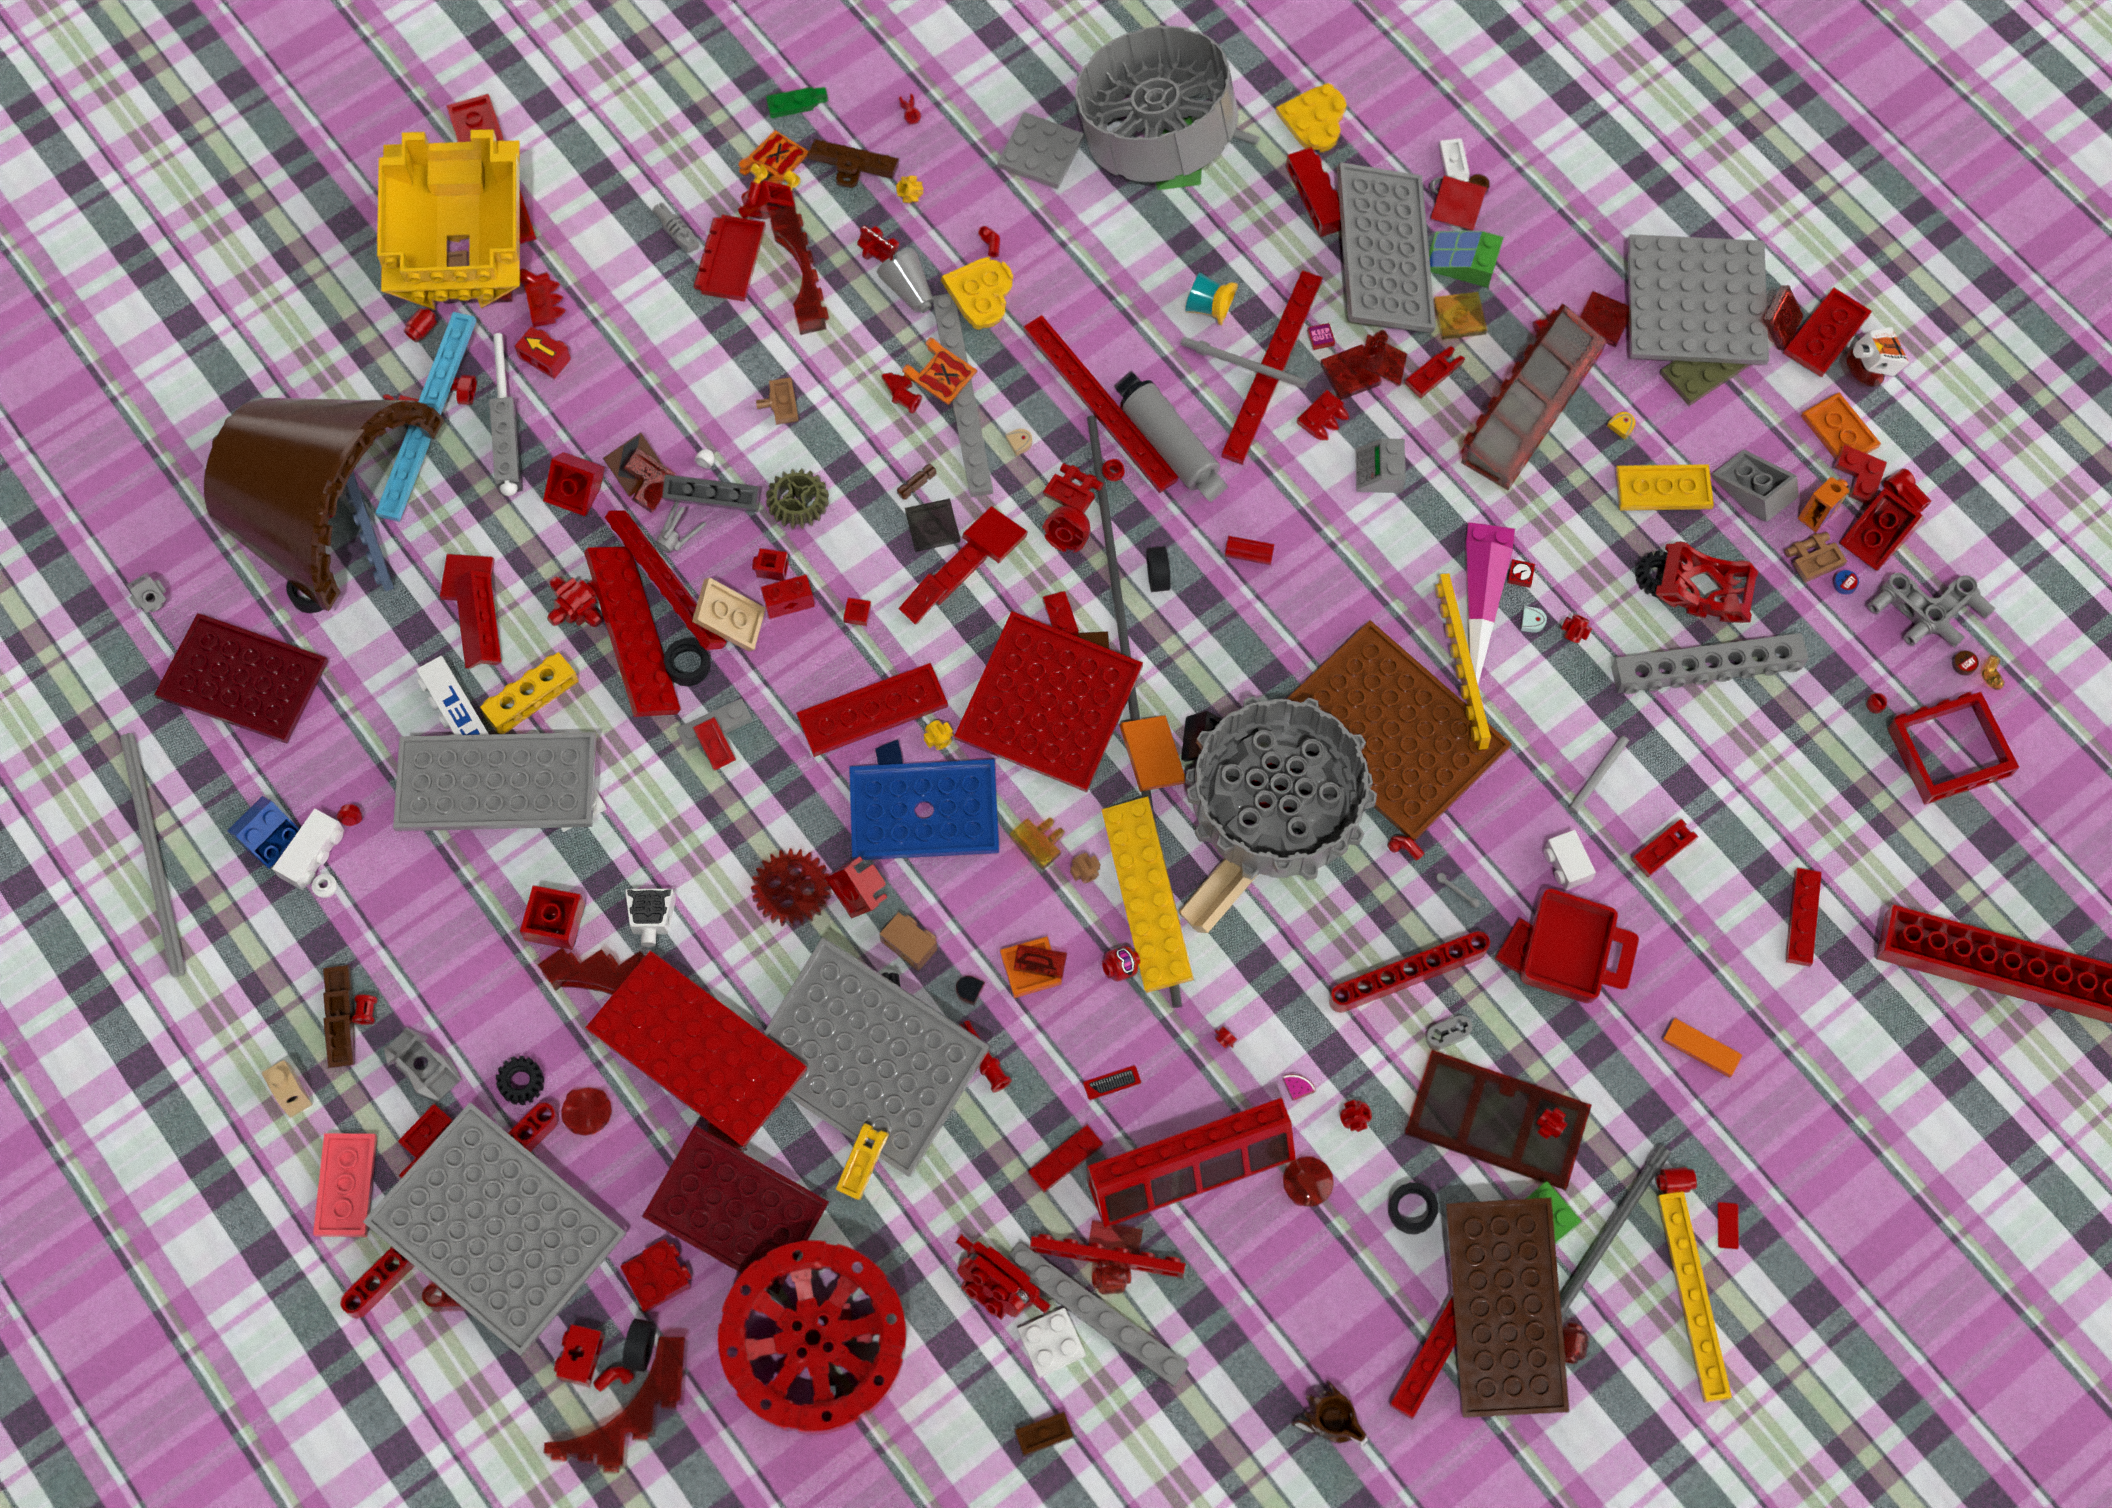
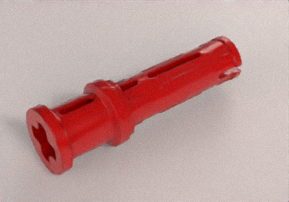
M969 1020L964 1021V1029L980 1038ZM988 1051L980 1064L979 1072L981 1075L986 1076L991 1084L992 1092L996 1093L1006 1088L1012 1080L1004 1074L999 1066L1000 1061L993 1058Z

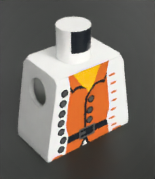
M1892 327L1868 332L1856 342L1853 349L1854 356L1861 358L1865 369L1869 372L1895 376L1909 364Z

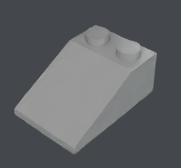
M1742 450L1712 474V478L1744 509L1766 522L1799 497L1797 475L1746 450Z

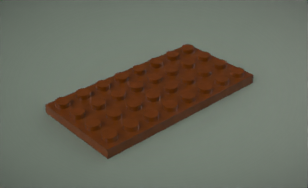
M1552 1198L1446 1203L1462 1417L1570 1412Z

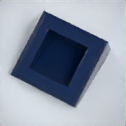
M898 740L875 748L878 765L903 764Z

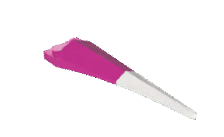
M1468 522L1465 558L1469 647L1478 684L1513 552L1515 529Z

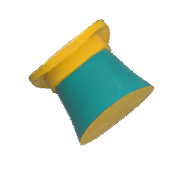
M1199 272L1188 296L1185 311L1211 315L1213 318H1217L1218 325L1222 326L1237 291L1238 284L1230 282L1227 285H1221Z

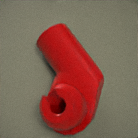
M623 1366L608 1368L593 1382V1385L598 1391L602 1392L615 1380L620 1379L623 1385L629 1384L633 1381L634 1374L631 1370L624 1369Z

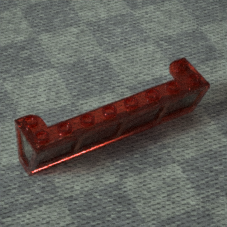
M1563 303L1558 310H1552L1547 319V326H1542L1535 336L1537 340L1534 345L1531 343L1528 345L1523 354L1525 356L1523 361H1517L1511 371L1513 375L1510 380L1506 378L1499 389L1501 393L1498 397L1493 396L1487 406L1488 412L1485 415L1481 414L1475 423L1477 428L1473 433L1469 431L1463 441L1465 445L1460 452L1463 454L1461 463L1508 491L1598 360L1606 344V340Z

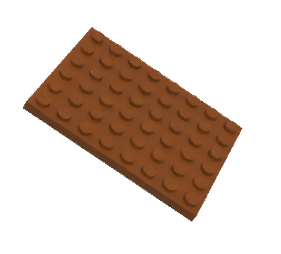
M1371 620L1287 698L1288 700L1300 703L1304 702L1307 698L1317 700L1320 710L1337 718L1344 724L1349 733L1362 735L1366 745L1361 752L1366 759L1368 772L1372 775L1373 785L1370 789L1377 793L1374 808L1406 837H1410L1414 841L1436 822L1512 746L1504 736L1488 723L1491 735L1488 749L1478 750L1477 742H1473L1471 737L1472 722L1471 720L1468 721L1466 717L1467 704Z

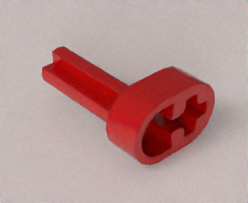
M461 375L460 378H454L450 391H457L456 399L459 405L473 404L477 388L476 376Z

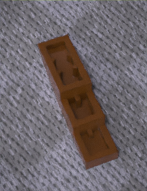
M350 965L323 968L325 993H323L325 1018H323L328 1068L355 1065L354 1023L351 1021L352 1016H354Z

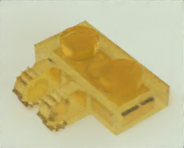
M1049 817L1036 827L1027 818L1009 835L1044 870L1061 855V851L1054 844L1064 835L1065 831L1059 828L1047 838L1044 833L1053 826L1055 821Z

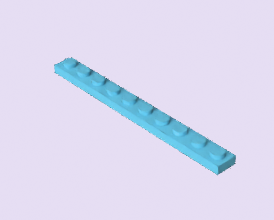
M456 312L452 313L418 401L434 408L440 415L476 323L474 316ZM409 425L376 510L378 517L398 522L401 520L431 441L414 425Z

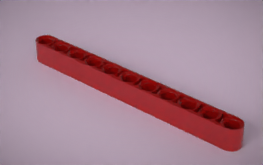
M539 1103L508 1134L531 1152L557 1126L559 1121L558 1115L552 1105ZM543 1113H551L549 1120L545 1122L539 1121ZM525 1131L533 1132L528 1140H521V1135ZM391 1247L344 1293L340 1301L341 1308L352 1318H362L415 1266ZM399 1261L397 1270L390 1272L388 1270L390 1263ZM374 1280H380L379 1287L374 1291H369L370 1283ZM354 1299H360L359 1307L355 1310H350V1303Z

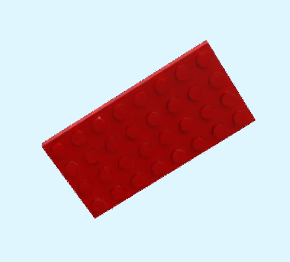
M651 950L585 1027L589 1033L743 1149L808 1070L806 1065Z

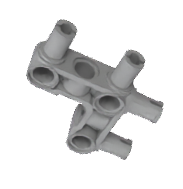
M1900 572L1894 573L1881 587L1880 593L1868 604V609L1877 615L1891 603L1915 624L1903 637L1908 645L1914 646L1925 635L1933 633L1942 636L1954 648L1961 643L1965 636L1959 633L1949 622L1962 608L1970 605L1985 619L1996 608L1980 595L1981 592L1977 588V581L1971 576L1964 575L1959 577L1947 587L1940 598L1934 599L1933 597H1928L1920 590L1915 581Z

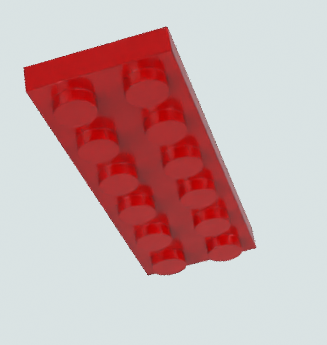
M931 663L796 712L813 757L947 708L948 702Z

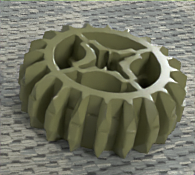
M793 468L790 471L791 474L783 471L782 478L775 476V483H770L769 490L766 492V497L768 498L766 505L769 508V514L774 516L776 522L781 521L784 527L789 523L792 529L796 525H800V528L803 529L805 523L812 527L813 519L820 521V514L825 515V507L829 505L827 499L829 494L826 484L821 482L819 475L813 477L811 470L806 474L802 468L799 473H795ZM788 490L789 492L780 500L781 495ZM816 497L814 502L807 508L806 505L812 501V498Z

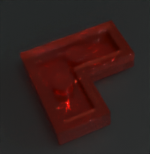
M639 448L634 449L624 466L625 470L642 481L632 501L652 513L662 498L665 474L675 476L676 473Z

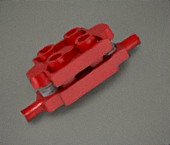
M963 1234L958 1237L955 1243L967 1251V1257L961 1261L957 1268V1273L964 1279L961 1289L970 1298L983 1305L990 1314L1002 1320L1006 1315L1017 1317L1023 1312L1024 1308L1027 1309L1032 1305H1035L1044 1314L1050 1309L1051 1304L1039 1296V1289L1030 1282L1031 1278L993 1247L987 1248L979 1241L973 1244Z

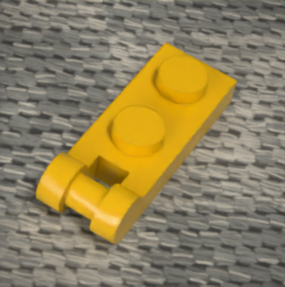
M864 1123L835 1190L861 1200L889 1133L882 1130L878 1132L873 1129V1126ZM868 1138L875 1141L872 1148L865 1145Z

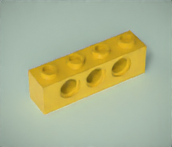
M557 652L546 657L542 664L536 668L526 671L523 677L516 682L506 685L503 691L496 696L486 699L483 705L480 706V709L498 734H505L574 686L579 680L576 672L564 657ZM553 676L550 681H543L545 677ZM533 690L531 694L523 695L525 691ZM507 704H514L509 709H503Z

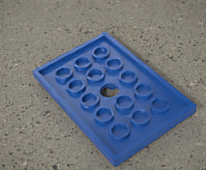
M995 759L849 766L852 859L859 856L863 860L999 853ZM923 802L929 803L934 809L933 814L926 819L919 818L915 814V808Z

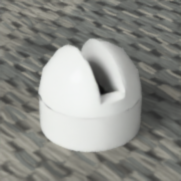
M703 449L698 452L694 460L700 467L710 469L715 461V457L711 450Z

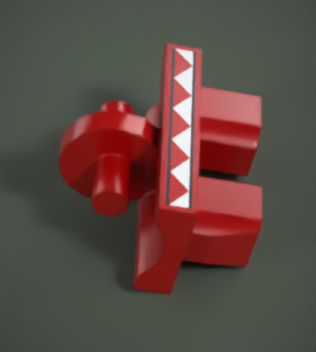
M864 225L861 227V235L857 245L863 249L862 257L868 260L873 256L882 263L888 258L892 261L894 254L898 251L899 242L894 238L888 240L882 238L883 232L877 226L868 228Z

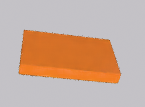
M1840 392L1804 411L1801 415L1802 419L1836 461L1841 447L1844 445L1866 454L1874 451L1881 445L1880 441Z
M1166 715L1120 724L1119 727L1140 792L1185 783L1186 777Z

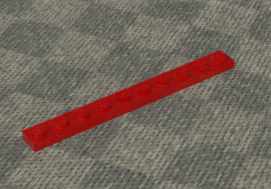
M1302 270L1261 364L1284 372L1321 287L1323 277ZM1257 372L1222 451V458L1243 465L1280 380Z
M1043 315L1026 324L1024 332L1093 415L1096 416L1155 489L1161 493L1178 482V476Z

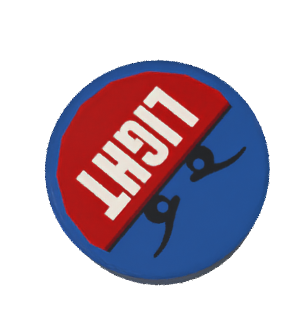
M1843 570L1836 575L1833 585L1839 593L1849 595L1857 589L1859 579L1854 572Z

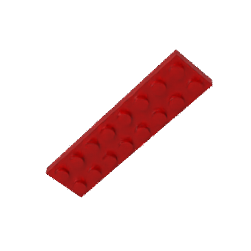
M489 93L446 105L458 142H472L470 138L471 130L491 129L494 130L497 141H504ZM520 190V244L536 240V236Z
M587 547L584 554L633 716L677 715L681 709L671 677L664 665V654L633 554L627 547Z

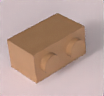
M899 912L879 934L880 941L917 971L937 951L936 937L930 931H922L918 928L917 922L909 915L904 917Z

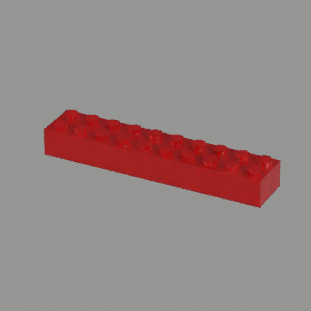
M1892 905L1884 915L1876 957L1878 960L2112 1024V964L1897 905Z

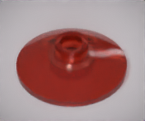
M1852 348L1847 353L1846 362L1853 376L1867 386H1879L1884 381L1885 375L1867 371L1861 358L1854 356V348Z

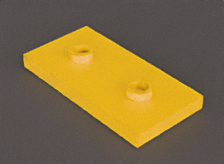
M1709 464L1616 466L1615 472L1620 511L1712 509L1714 506Z

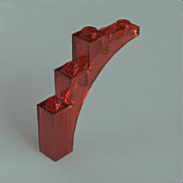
M658 1337L656 1355L649 1375L630 1404L606 1425L586 1435L566 1441L544 1442V1454L547 1457H551L553 1462H567V1458H577L578 1462L589 1463L593 1462L594 1458H597L596 1465L603 1469V1473L618 1474L619 1469H627L629 1437H632L633 1441L639 1442L648 1441V1437H656L657 1406L661 1405V1409L674 1410L677 1409V1405H684L688 1349L686 1338Z

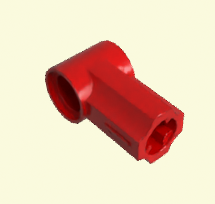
M1902 468L1883 483L1884 488L1888 489L1919 513L1932 502L1915 484V477L1908 469Z

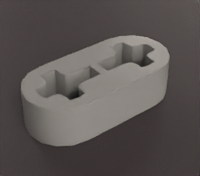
M1456 1016L1436 1024L1428 1030L1426 1043L1430 1048L1440 1050L1461 1042L1470 1035L1472 1023L1465 1016ZM1457 1023L1460 1026H1466L1464 1033H1461L1460 1030L1453 1033L1451 1031L1456 1028ZM1434 1032L1438 1035L1447 1034L1442 1038L1441 1043L1438 1040H1432Z

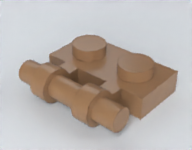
M1828 532L1815 533L1809 539L1803 542L1797 541L1791 547L1785 549V554L1788 558L1794 555L1799 557L1793 562V565L1804 583L1845 566L1847 563L1836 542L1828 546L1825 542L1830 540ZM1812 547H1814V548L1817 549L1816 551H1814V552H1812V553H1808V551H1807L1808 549H1810V548H1812Z

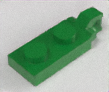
M809 87L766 96L770 117L773 119L812 111L819 103L828 102L826 87Z

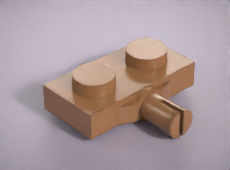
M792 378L770 380L769 398L756 400L757 410L771 407L775 415L776 425L799 421Z

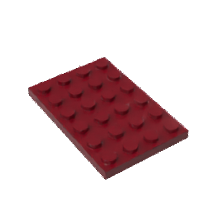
M197 613L154 695L160 700L287 744L328 663V659L316 653Z
M694 1125L643 1213L642 1218L742 1274L754 1261L761 1260L771 1250L794 1242L808 1241L829 1201ZM793 1254L792 1257L797 1261L799 1255ZM788 1276L776 1279L768 1289L778 1294Z

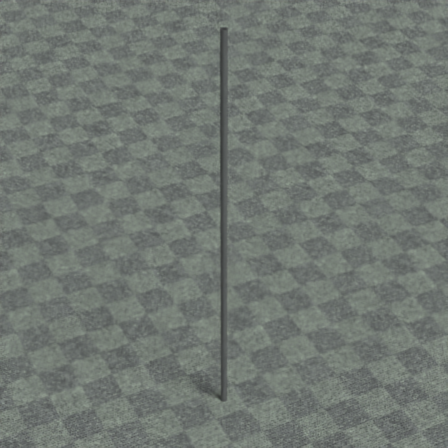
M1091 415L1087 417L1095 476L1097 480L1104 483L1103 488L1098 491L1120 650L1122 655L1131 658L1106 482L1102 474L1103 462L1096 416ZM1135 686L1128 699L1131 721L1140 720ZM1151 790L1142 791V798L1149 797L1154 815ZM1179 984L1171 986L1172 1007L1180 1008L1182 1007Z

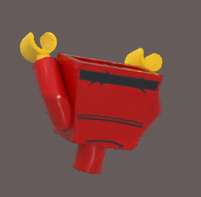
M756 163L751 166L750 171L755 178L751 180L749 190L741 195L743 205L738 207V212L742 218L768 219L795 207L792 188L800 184V178L797 174L787 171L784 175V180L788 184L783 185L765 181L764 179L768 176V171L762 164L760 167Z

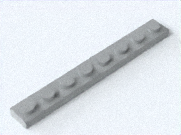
M1021 1242L1018 1243L1007 1258L1031 1278L1030 1282L1063 1308L1065 1307L1074 1316L1172 1387L1177 1384L1189 1367V1364Z

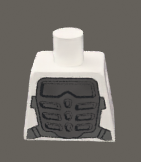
M626 889L629 923L632 933L641 934L642 946H656V934H668L676 902L674 890Z

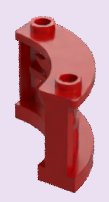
M1681 541L1666 544L1665 550L1668 554L1662 585H1658L1656 589V595L1674 608L1677 605L1687 609L1686 613L1697 617L1706 618L1707 615L1720 617L1721 622L1751 623L1752 614L1750 610L1756 577H1758L1759 573L1751 562L1717 559L1705 555L1692 548L1688 543ZM1707 573L1721 590L1711 593L1706 599L1702 598L1698 588L1690 580L1692 577ZM1733 577H1747L1745 587L1733 589L1742 581V579L1735 580ZM1744 593L1742 603H1739L1737 595ZM1725 596L1719 599L1721 602L1714 600L1715 597Z

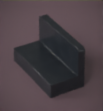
M1208 711L1186 717L1181 755L1182 761L1187 762L1198 759L1202 751L1196 743L1201 731L1211 732L1214 730L1215 726L1222 720L1221 718Z

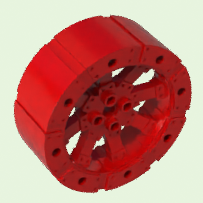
M809 1240L794 1242L773 1249L766 1253L767 1256L759 1261H754L744 1270L730 1289L721 1311L723 1313L722 1320L718 1325V1351L726 1379L731 1387L736 1390L738 1398L750 1411L766 1423L787 1432L790 1430L796 1431L803 1435H822L851 1427L860 1422L859 1420L865 1415H870L882 1404L893 1389L903 1365L902 1357L906 1349V1323L898 1294L895 1288L890 1286L887 1276L874 1262L847 1246L838 1243L837 1245L827 1244L826 1241ZM803 1253V1257L799 1261L794 1260L792 1257L793 1254L800 1255ZM856 1262L861 1263L863 1267L859 1273L854 1272L852 1269L853 1264ZM823 1269H828L832 1273L840 1275L837 1282L838 1285L828 1301L825 1300L818 1307L811 1286L812 1270L823 1271ZM791 1275L798 1301H796L797 1312L789 1308L785 1309L771 1299L772 1297L766 1290L773 1285V1281ZM748 1285L751 1288L750 1294L742 1295L743 1287ZM858 1288L872 1300L871 1304L875 1312L867 1315L866 1318L853 1321L838 1320L842 1313L841 1309L850 1295H853ZM754 1310L760 1314H765L775 1321L776 1325L783 1332L775 1334L771 1338L755 1340V1338L746 1339V1320H749L751 1312ZM894 1314L897 1318L894 1324L887 1323V1315ZM821 1316H826L829 1321L827 1325L821 1326L818 1323V1319ZM799 1321L802 1323L800 1331L792 1329L794 1322ZM810 1331L819 1332L821 1335L819 1343L809 1345L805 1340L807 1333ZM867 1334L879 1335L880 1351L876 1354L872 1364L866 1360L862 1361L851 1354L843 1343L858 1336ZM827 1342L833 1344V1350L829 1353L823 1350ZM736 1347L738 1350L737 1355L729 1357L727 1354L728 1348ZM804 1348L807 1350V1355L804 1358H799L797 1356L798 1349ZM772 1354L787 1355L783 1363L784 1366L774 1381L771 1380L765 1386L759 1378H755L750 1361ZM829 1364L837 1367L841 1366L853 1374L854 1378L860 1382L848 1396L844 1395L835 1400L833 1392L830 1390L828 1378ZM808 1369L809 1375L813 1380L814 1404L795 1405L794 1402L785 1399L788 1388L797 1375ZM878 1375L884 1378V1383L881 1386H876L873 1381ZM764 1399L771 1401V1407L767 1410L761 1408V1401ZM825 1411L832 1413V1419L828 1422L823 1421L821 1417Z

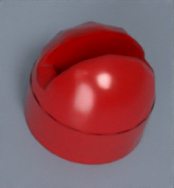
M1874 693L1866 701L1867 709L1875 714L1883 712L1887 706V698L1882 693Z

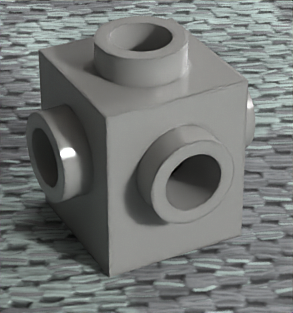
M147 572L127 584V587L133 594L129 598L137 609L142 607L146 613L160 609L163 606V602L166 601V598L163 596L166 590L159 580L154 582Z

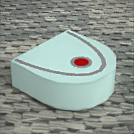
M1525 606L1523 609L1521 631L1532 633L1542 631L1547 622L1546 614L1541 609Z

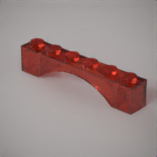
M795 206L768 211L775 242L784 247L793 256L802 273L801 288L793 304L799 333L803 335L825 330V320H829L826 306L822 307L821 301H824L821 287H816V283L819 282L816 269H811L810 264H813L814 261L811 250H806V245H809L806 232H801L800 227L804 226L801 213H796Z

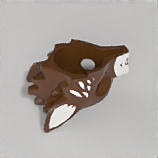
M1329 1380L1326 1383L1330 1391H1323L1319 1394L1320 1397L1306 1396L1311 1412L1305 1411L1304 1416L1309 1422L1299 1419L1292 1422L1293 1426L1334 1443L1353 1441L1362 1447L1367 1443V1435L1358 1424L1356 1412L1351 1401L1340 1393Z

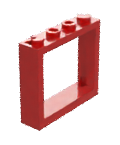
M1968 692L1953 701H1950V699L1943 700L1932 708L1924 706L1917 709L1913 714H1900L1893 718V722L1887 729L1924 805L2011 777L2020 768L1982 692L1975 694ZM1972 707L2000 764L1933 785L1906 728Z

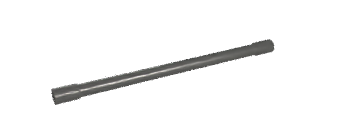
M1662 1145L1656 1147L1647 1161L1646 1167L1561 1294L1562 1317L1655 1175L1660 1172L1671 1155V1152Z

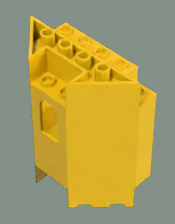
M493 129L471 130L470 138L472 142L429 143L425 132H402V144L383 145V157L378 159L377 257L381 264L382 292L435 310V300L444 302L448 299L468 301L477 298L480 308H483L520 286V140L497 141ZM469 236V266L447 267V237Z

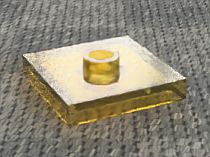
M1479 292L1434 297L1433 302L1442 340L1486 335L1487 327Z

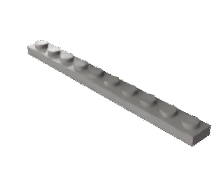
M949 294L932 296L941 346L968 363L956 304ZM970 380L953 399L952 405L971 498L993 494V486L972 380Z

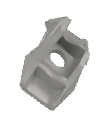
M406 1027L390 1045L384 1047L387 1064L389 1066L396 1063L395 1067L409 1078L416 1094L438 1102L462 1078L449 1057L435 1052L425 1042L428 1039L427 1036ZM419 1057L428 1059V1066L424 1070H416L414 1068V1062Z

